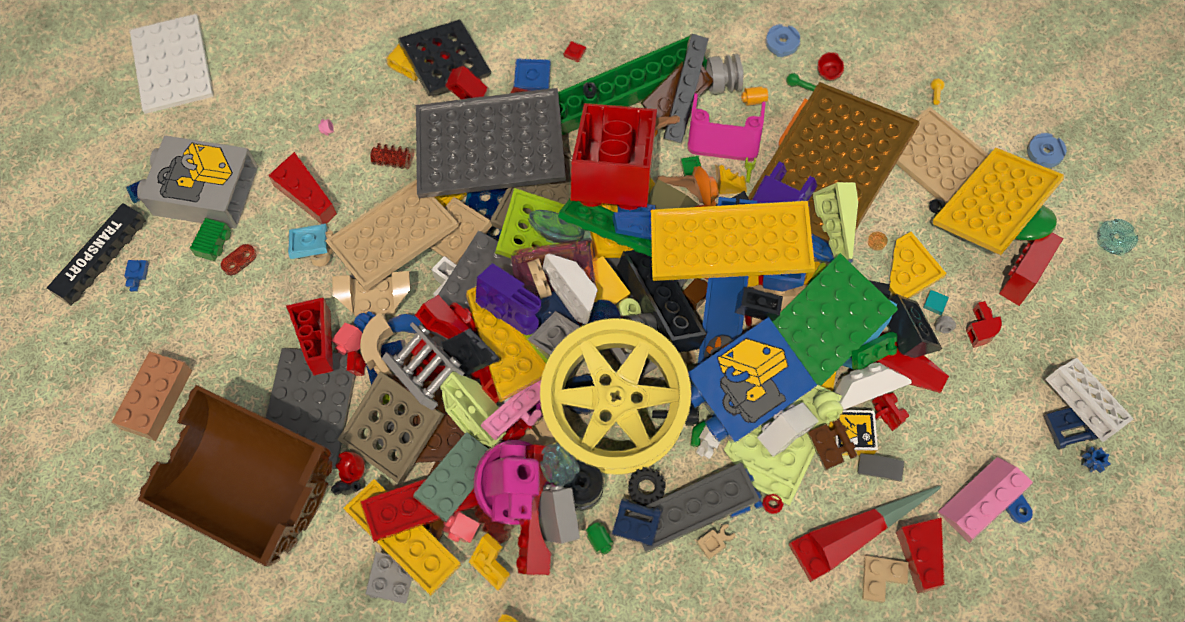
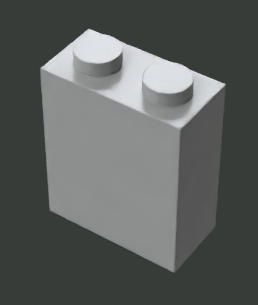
M545 484L538 508L543 540L562 544L580 539L572 488L563 487V484Z

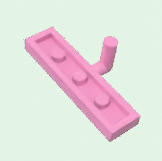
M541 380L515 394L481 424V427L496 440L520 418L529 426H533L542 413L540 410H535L530 416L527 412L540 401Z

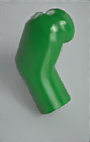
M705 421L693 427L690 446H700L701 439L699 437L706 426Z

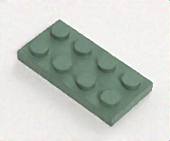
M466 432L415 492L413 497L444 522H447L474 489L476 467L481 457L489 449Z

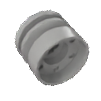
M732 54L731 57L730 55H725L724 63L720 56L707 58L706 71L713 78V83L709 86L710 94L723 93L725 85L729 92H733L734 89L735 91L742 90L744 74L739 54Z

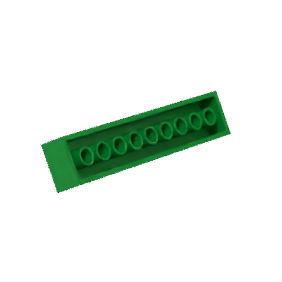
M690 36L559 91L562 135L579 129L584 103L629 107L643 101L648 96V92L653 91L684 60ZM704 56L702 66L706 70L707 59ZM586 82H593L597 87V94L592 98L585 97L583 94V86Z

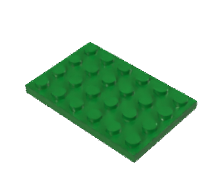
M840 253L780 312V316L774 322L772 321V323L815 383L822 386L852 356V351L859 349L898 308Z

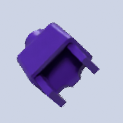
M778 162L771 175L764 176L752 200L757 201V204L808 201L817 188L815 178L810 176L801 191L782 183L781 180L787 170L784 163Z

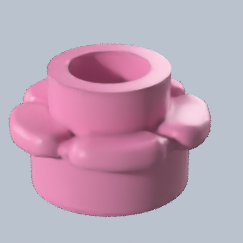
M321 119L318 125L319 130L322 134L329 136L330 133L334 132L333 124L330 119Z

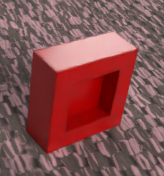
M571 41L563 53L564 57L579 63L586 52V46Z
M355 351L348 352L346 371L355 376H364L366 363L363 356Z

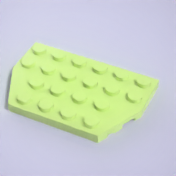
M819 385L792 403L795 406L804 403L819 421L809 431L825 424L829 425L830 423L819 418L817 409L814 406V399L822 391H832ZM837 394L838 397H839V402H840L842 396L839 395V394ZM771 417L736 443L728 441L724 452L734 465L742 462L744 468L748 469L749 474L753 475L755 480L751 482L756 490L766 495L776 494L780 496L784 504L790 506L816 451L806 433L797 438L783 452L773 457L757 438L763 432L761 429L767 423L774 421V418Z

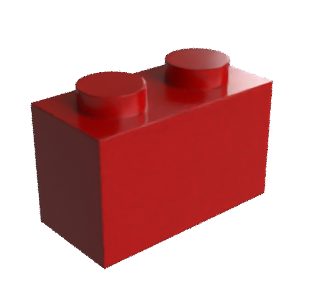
M465 66L452 69L445 85L459 99L484 97L488 89Z

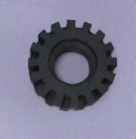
M643 467L642 470L637 469L636 473H632L628 482V493L632 501H636L638 505L646 506L663 498L665 492L664 477L659 475L658 470L653 471L651 467L650 469H646V467ZM641 481H651L655 487L654 491L651 494L641 493L638 487Z

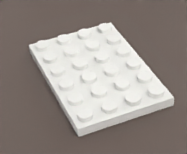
M197 14L130 30L144 114L214 97Z

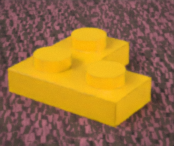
M486 533L479 541L469 563L499 591L505 585L510 574L496 561L502 546Z

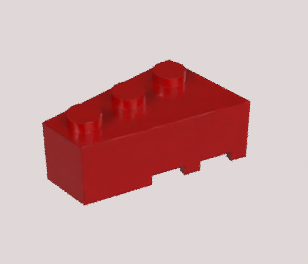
M942 517L901 527L896 534L905 560L908 562V568L917 594L937 590L944 586Z

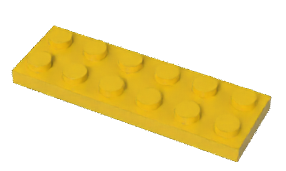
M375 479L343 508L370 536L371 534L360 501L387 492ZM423 526L377 541L430 596L461 566V563Z

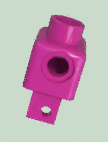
M501 445L500 459L492 461L487 465L485 497L493 498L492 521L514 522V519H531L532 500L535 496L539 495V462L535 459H526V446ZM521 506L525 509L523 514L519 510ZM504 509L508 511L507 517L503 515Z

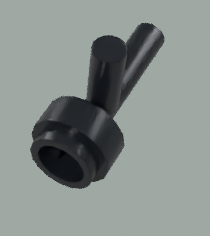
M690 406L685 422L686 426H694L699 423V409ZM652 411V418L666 419L668 411Z

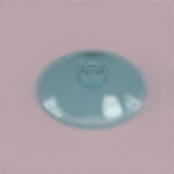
M534 210L529 214L528 221L531 227L550 243H571L583 238L584 230L577 225L567 223L558 218L559 213L547 210Z

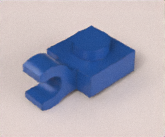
M128 260L124 277L127 279L125 286L130 287V292H138L140 280H146L149 265L147 260Z

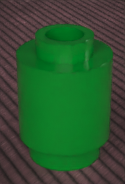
M600 522L586 529V537L596 554L601 553L605 555L613 549L614 541L605 526L601 525Z

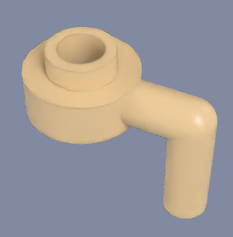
M331 230L325 233L327 239L334 235ZM328 247V253L310 256L312 264L319 267L327 265L330 261V255L333 253L331 248Z

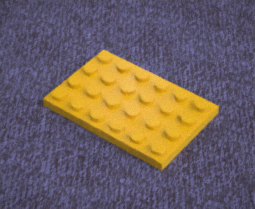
M995 147L933 219V225L1002 255L1063 181L1064 174Z

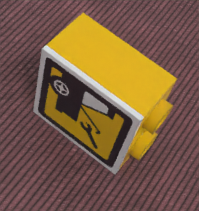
M843 410L839 419L842 425L846 426L848 430L846 433L850 441L854 442L856 446L854 449L857 455L860 456L861 453L874 455L878 450L875 411ZM832 422L828 425L831 431L835 429ZM839 435L833 437L838 448L844 446Z

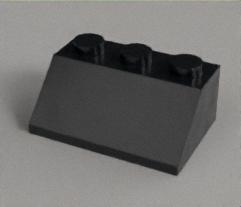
M899 294L889 299L896 303L898 308L888 324L890 327L889 332L897 334L898 350L901 354L916 358L943 349L917 301Z

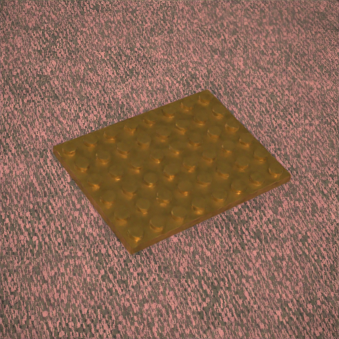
M819 82L748 198L752 200L764 176H770L778 162H782L787 172L781 182L801 191L810 176L815 178L817 188L814 192L837 182L855 183L858 197L857 229L920 123L916 119ZM812 194L808 200L811 234L818 236L829 244L830 238L828 233L824 232L822 228L824 225L823 221L815 212Z

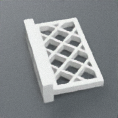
M1078 358L1059 367L1045 379L1102 442L1133 420L1132 416ZM1077 378L1081 379L1082 383L1078 382ZM1091 393L1095 394L1096 398H1093L1091 396ZM1106 409L1110 410L1111 414L1106 413Z

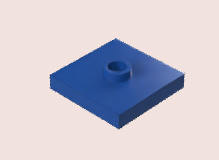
M516 59L514 91L549 89L551 60Z

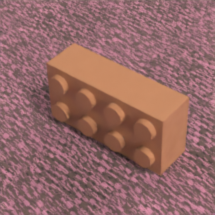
M149 351L111 423L121 430L157 441L192 370L184 362Z

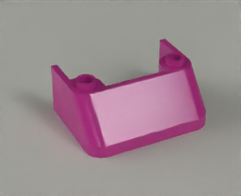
M694 93L687 144L688 151L694 155L745 161L747 157L748 161H754V158L757 159L766 102H762L759 116L748 117L745 121V127L710 123L708 112L703 109H696L698 94Z

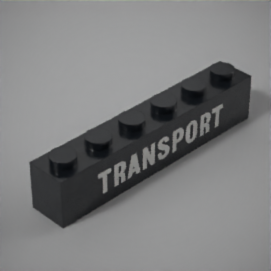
M122 203L46 288L54 296L72 306L74 302L81 298V294L94 283L96 277L105 271L111 260L118 256L119 251L131 241L133 235L142 229L146 220L139 212Z

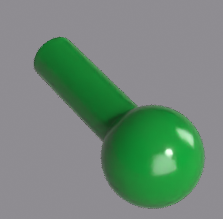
M790 73L786 78L787 84L791 87L800 86L812 92L816 88V85L800 79L796 73Z

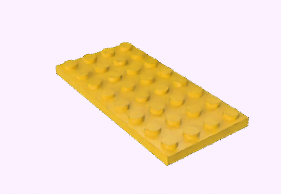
M808 201L651 210L653 281L815 273Z

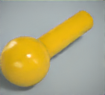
M940 78L932 80L930 87L934 90V105L940 104L941 91L945 86L944 81Z

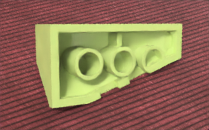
M837 182L814 192L813 199L815 212L818 217H821L824 224L822 226L823 231L827 232L830 238L829 245L834 258L841 253L849 260L853 258L858 209L857 190L855 183Z

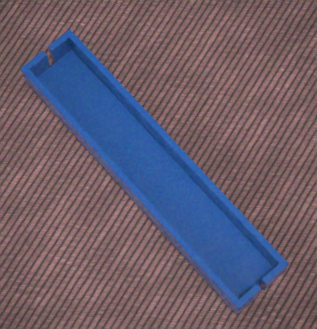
M718 198V206L735 205L736 203L735 198ZM740 199L739 205L757 204V201ZM748 276L708 278L702 326L707 335L699 349L698 365L704 362L705 348L714 337L723 335L735 341L742 336L744 315L735 313L738 294L748 285Z

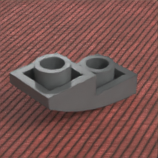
M861 453L858 474L902 482L905 461Z

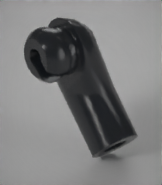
M337 481L331 487V492L334 495H339L340 493L350 495L359 491L361 485L357 481L352 483Z

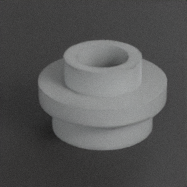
M943 316L937 320L936 330L938 332L950 333L956 328V323L950 316Z

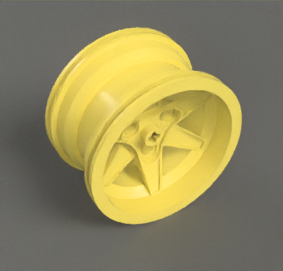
M604 319L578 328L563 339L555 348L543 371L540 386V402L542 413L550 432L568 456L574 461L580 460L586 464L598 467L601 473L621 475L634 473L637 469L642 470L643 467L648 468L661 460L671 450L681 434L689 413L691 386L688 371L681 355L661 333L645 324L632 320ZM625 348L633 351L617 373H615L599 353L600 350ZM647 358L659 368L668 388L637 385ZM585 359L595 386L564 389L573 369L579 362ZM602 377H609L611 383L608 386L601 385L600 380ZM640 394L643 398L642 402L638 404L631 401L632 395ZM612 397H620V401L616 400L615 402H613ZM669 403V411L664 424L649 440L637 410ZM563 405L594 410L583 440L569 426L564 414ZM603 412H609L612 417L610 421L603 422L600 419V415ZM617 423L637 447L625 451H606L595 446L610 428Z

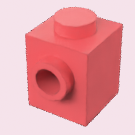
M344 323L331 341L336 345L335 349L342 355L348 354L351 351L358 352L361 348L360 344L363 333L357 327Z
M456 512L447 522H444L445 527L443 531L448 533L447 537L455 542L460 540L471 543L480 524L464 514Z

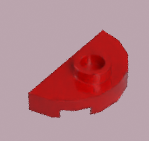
M455 302L451 303L449 307L476 334L478 331L471 312L467 308L463 309Z

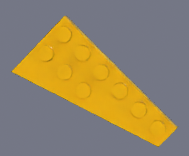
M476 287L468 290L466 297L479 338L500 358L499 361L489 365V369L499 400L502 402L542 380L546 363L520 331L503 320L496 318L491 312L481 308L476 303Z

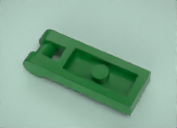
M888 332L861 346L859 349L853 350L852 369L861 370L887 355H895L897 353V346L895 345L897 334Z

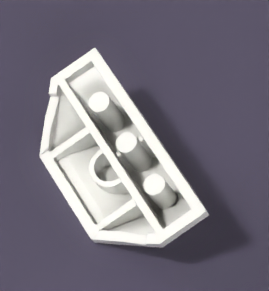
M546 254L542 269L548 275L549 282L555 293L576 321L582 324L588 323L597 293L596 285L591 282L577 262Z
M872 363L867 368L854 370L849 375L843 376L837 381L833 392L842 396L840 403L844 410L909 385L912 382L911 379L881 363Z

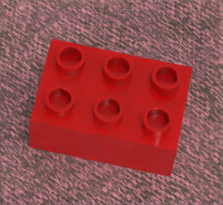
M584 103L571 163L570 201H580L583 205L595 207L601 203L615 204L627 210L647 207L657 109Z

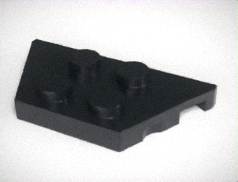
M470 328L442 342L443 350L450 358L454 357L461 363L460 368L465 373L463 376H467L500 360Z

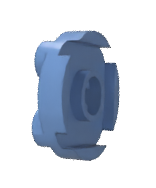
M778 24L771 27L767 33L766 46L769 51L778 57L791 55L799 48L800 34L792 26L782 27L783 24ZM780 38H782V40L786 39V42H781Z
M1041 133L1030 141L1027 148L1028 155L1036 164L1047 168L1055 167L1062 162L1066 155L1065 143L1060 138L1057 140L1052 137L1053 134ZM1047 148V150L1049 149L1050 152L1047 153L1043 149Z

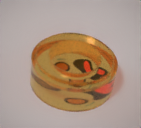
M873 232L868 238L869 247L876 251L884 249L888 242L886 235L882 232Z

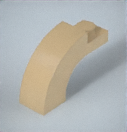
M378 313L369 321L363 331L360 344L361 353L370 370L374 368L377 374L382 372L392 378L391 371L381 358V348L383 343L394 334L382 314Z

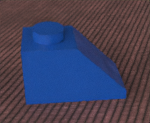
M806 273L764 275L763 288L784 292L803 286Z

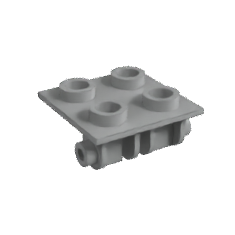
M375 552L365 595H369L371 598H382L406 604L412 577L390 555Z

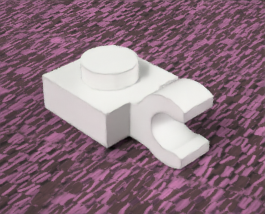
M705 426L699 437L703 441L697 448L696 453L701 457L705 456L710 459L713 455V448L717 449L720 442L714 438L707 426Z

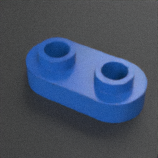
M1023 494L1006 509L1011 519L1019 524L1028 522L1033 516L1032 508ZM1023 509L1025 515H1022L1019 510Z

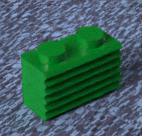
M205 218L193 243H191L190 250L197 257L215 262L217 256L219 257L223 252L225 241H228L231 236L230 228L224 222Z

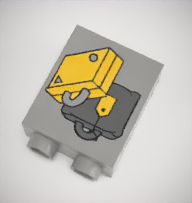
M164 135L160 147L155 148L151 153V170L147 179L140 181L137 195L153 216L202 224L205 218H210L226 223L229 228L236 229L258 166L248 148Z

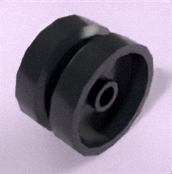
M580 460L570 462L563 467L559 474L558 484H563V487L572 488L575 510L586 511L595 507L600 502L604 489V480L598 467L586 464Z

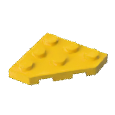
M912 231L895 241L889 279V291H891L893 296L899 294L910 299L946 276L947 273Z

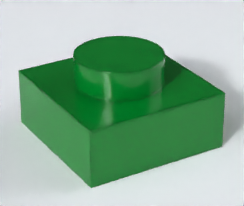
M699 156L681 158L680 162L684 177L686 175L691 176L694 167H701Z

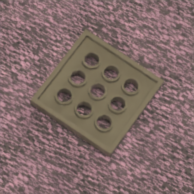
M379 372L337 440L361 455L363 459L396 483L402 484L445 414L436 408L431 410L420 404L406 387L387 374ZM388 394L390 401L384 405L382 399L384 395ZM403 404L405 412L403 415H399L398 407ZM378 411L379 419L374 422L372 414ZM416 415H419L421 419L418 426L413 424V418ZM389 422L394 423V430L391 433L387 431ZM364 428H367L368 436L363 439L361 432ZM407 432L410 435V439L405 444L402 441V436ZM379 439H382L384 445L382 449L378 450L376 443ZM394 450L399 452V457L396 461H393L391 458Z

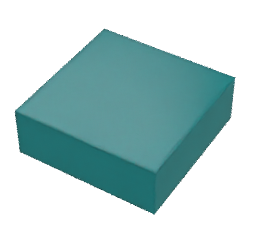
M930 290L923 308L942 315L949 297Z

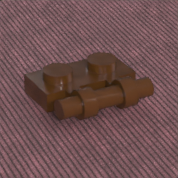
M839 418L832 421L835 427L832 431L825 424L807 432L825 471L844 463L843 453L847 452L850 459L858 456L854 449L856 446L854 442L850 441L846 433L848 430L845 425H842ZM838 435L844 445L838 448L833 438Z

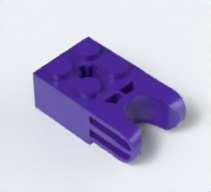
M493 263L477 276L476 303L481 308H485L496 318L508 323L522 334L531 335L538 329L539 323L535 314L541 309V300L526 290L524 283Z

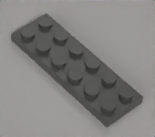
M742 462L646 505L645 507L652 509L660 508L663 511L653 547L642 544L645 553L760 502ZM636 512L629 513L631 518L652 523L653 517Z

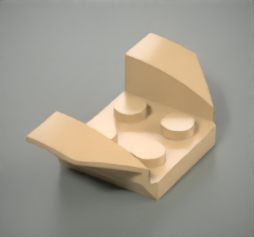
M409 271L392 272V277L384 278L367 291L363 289L356 279H352L350 275L332 276L333 296L356 317L358 314H366L368 311L375 315L381 313L382 316L395 315L397 307L410 291Z

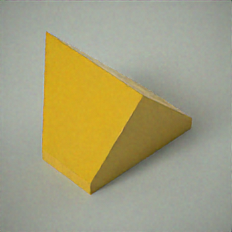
M715 165L719 195L747 192L745 176L739 177L738 173H731V170L729 168L726 170L724 165Z

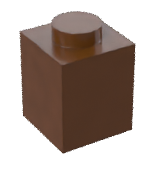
M699 278L694 279L683 291L684 296L694 311L705 302L708 283Z

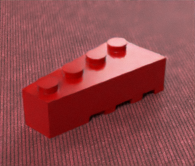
M295 152L268 175L275 188L320 224H327L337 215L333 204Z
M1052 232L1044 238L1029 240L1032 244L1028 242L1022 251L1024 255L1021 254L1015 262L1017 266L1014 265L1008 273L1010 278L999 295L1020 306L1038 283L1064 238Z
M324 297L286 305L305 361L312 374L315 376L332 372L331 311Z

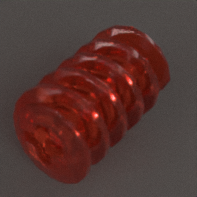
M378 143L377 147H373L371 150L370 160L372 165L378 164L379 166L385 165L386 167L392 166L393 168L399 167L400 169L406 168L407 170L410 166L411 154L409 147H406L405 151H403L402 146H399L398 150H396L395 145H392L391 149H389L388 144H385L384 148H382L381 143Z
M480 505L473 509L476 511L475 516L479 518V524L483 525L481 529L484 533H488L499 544L510 539L507 535L512 532L511 529L504 530V527L508 524L492 521V518L483 511Z

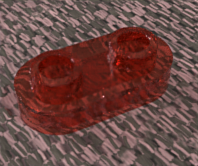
M249 244L239 246L221 261V269L227 275H236L256 259V251Z

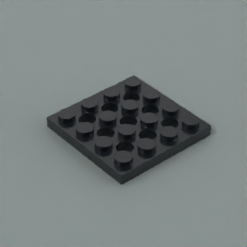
M461 19L398 38L399 45L428 96L449 90L445 85L451 74L448 70L450 68L455 69L468 63L472 65L468 69L477 78L483 79L491 76V70ZM449 37H454V38H456L457 40H456V41H452V40L449 39ZM433 42H440L442 45L437 46ZM422 46V47L426 48V50H423V51H422V50L418 49L417 47ZM462 50L464 54H459L456 51ZM441 55H447L449 58H441ZM425 60H431L434 63L428 64L425 62ZM438 73L441 75V77L437 78L434 77L432 74Z

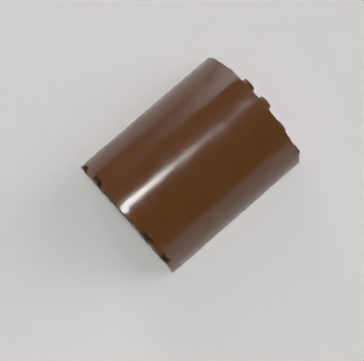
M195 385L189 393V399L185 407L179 412V418L176 422L186 425V427L180 432V438L176 446L171 450L168 462L157 461L152 466L149 472L150 475L146 483L141 487L137 500L265 567L271 566L280 560V555L284 551L288 553L298 541L296 537L302 531L307 530L317 513L329 484L326 482V477L332 472V461L329 460L331 452L328 448L199 385Z

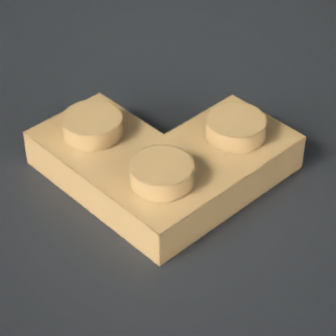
M870 556L864 557L862 600L884 603L886 582L908 584V562Z

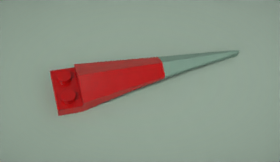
M941 486L811 531L789 543V547L807 578L812 582L829 573L941 489Z

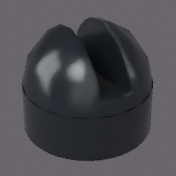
M586 82L584 84L583 94L585 97L592 98L597 94L595 83Z
M935 198L930 202L929 208L933 213H939L946 205V202L942 198Z

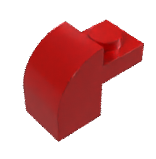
M986 301L978 302L974 307L973 312L978 322L971 323L966 330L973 348L990 343L1002 327L1001 317H992V310L987 306Z

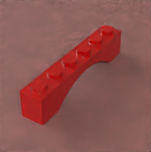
M439 295L423 303L415 314L428 330L436 332L447 339L469 329ZM489 366L478 370L477 373L483 391L496 404L500 400Z
M526 445V459H535L539 462V495L535 496L532 500L531 519H519L521 528L520 535L518 536L519 556L516 560V567L519 574L550 575L551 553L541 535L538 508L543 487L550 474L556 468L557 447ZM522 506V512H521V513L523 514L524 511H525V509H524V507Z

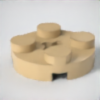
M539 258L527 262L540 298L551 296L552 293Z

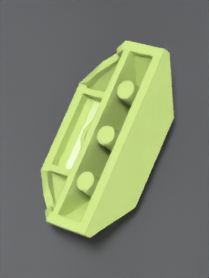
M453 371L440 385L445 411L464 433H469L483 445L494 446L506 432L494 440L481 427V424L499 407L483 391L477 381L461 376Z

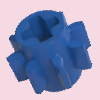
M370 311L366 314H358L354 321L355 327L363 333L366 325L375 314Z
M1091 447L1087 450L1088 453H1084L1081 456L1085 459V463L1082 465L1087 466L1090 472L1097 469L1101 473L1105 471V467L1111 465L1108 462L1110 455L1106 454L1102 448L1095 450Z

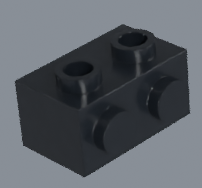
M744 287L737 296L735 313L761 320L769 317L774 322L780 316L783 296Z

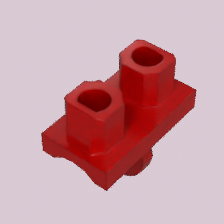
M893 392L880 395L871 401L878 412L875 415V420L882 418L891 431L900 427L909 417L906 409L902 408L899 410L895 405L898 402V398Z

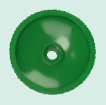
M1042 205L1015 239L1036 240L1050 235L1057 225L1056 215L1051 209Z

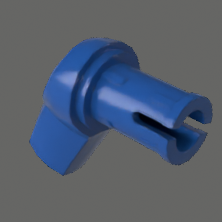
M401 314L389 319L387 323L393 333L407 332L416 334L417 332L410 325L413 322L419 326L421 321L416 316Z

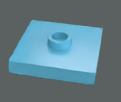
M320 224L290 229L289 258L294 259L328 253V245L325 241L327 239L325 234L327 232V225Z

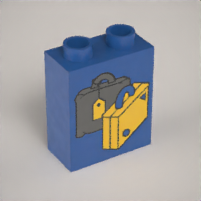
M769 317L688 372L691 386L690 403L694 408L702 403L705 405L712 416L705 421V424L718 442L727 437L730 443H736L817 386Z

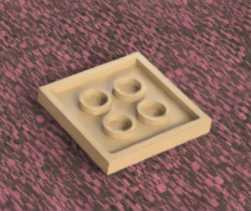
M453 197L445 209L458 222L459 227L429 248L457 265L478 230L486 234L492 224L489 219Z

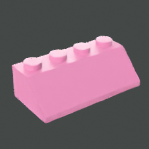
M997 457L940 509L938 513L970 543L1032 485L1033 481L1019 468Z

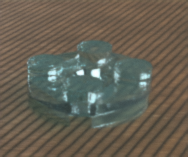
M1122 219L1108 220L1097 231V244L1111 254L1123 256L1137 245L1138 235H1135L1133 231L1135 228L1129 222ZM1116 234L1120 235L1119 238L1121 240L1116 239L1114 236Z
M558 442L544 447L541 455L544 454L543 461H540V465L547 481L550 483L554 482L557 484L556 486H563L572 482L575 474L579 472V465L575 457Z

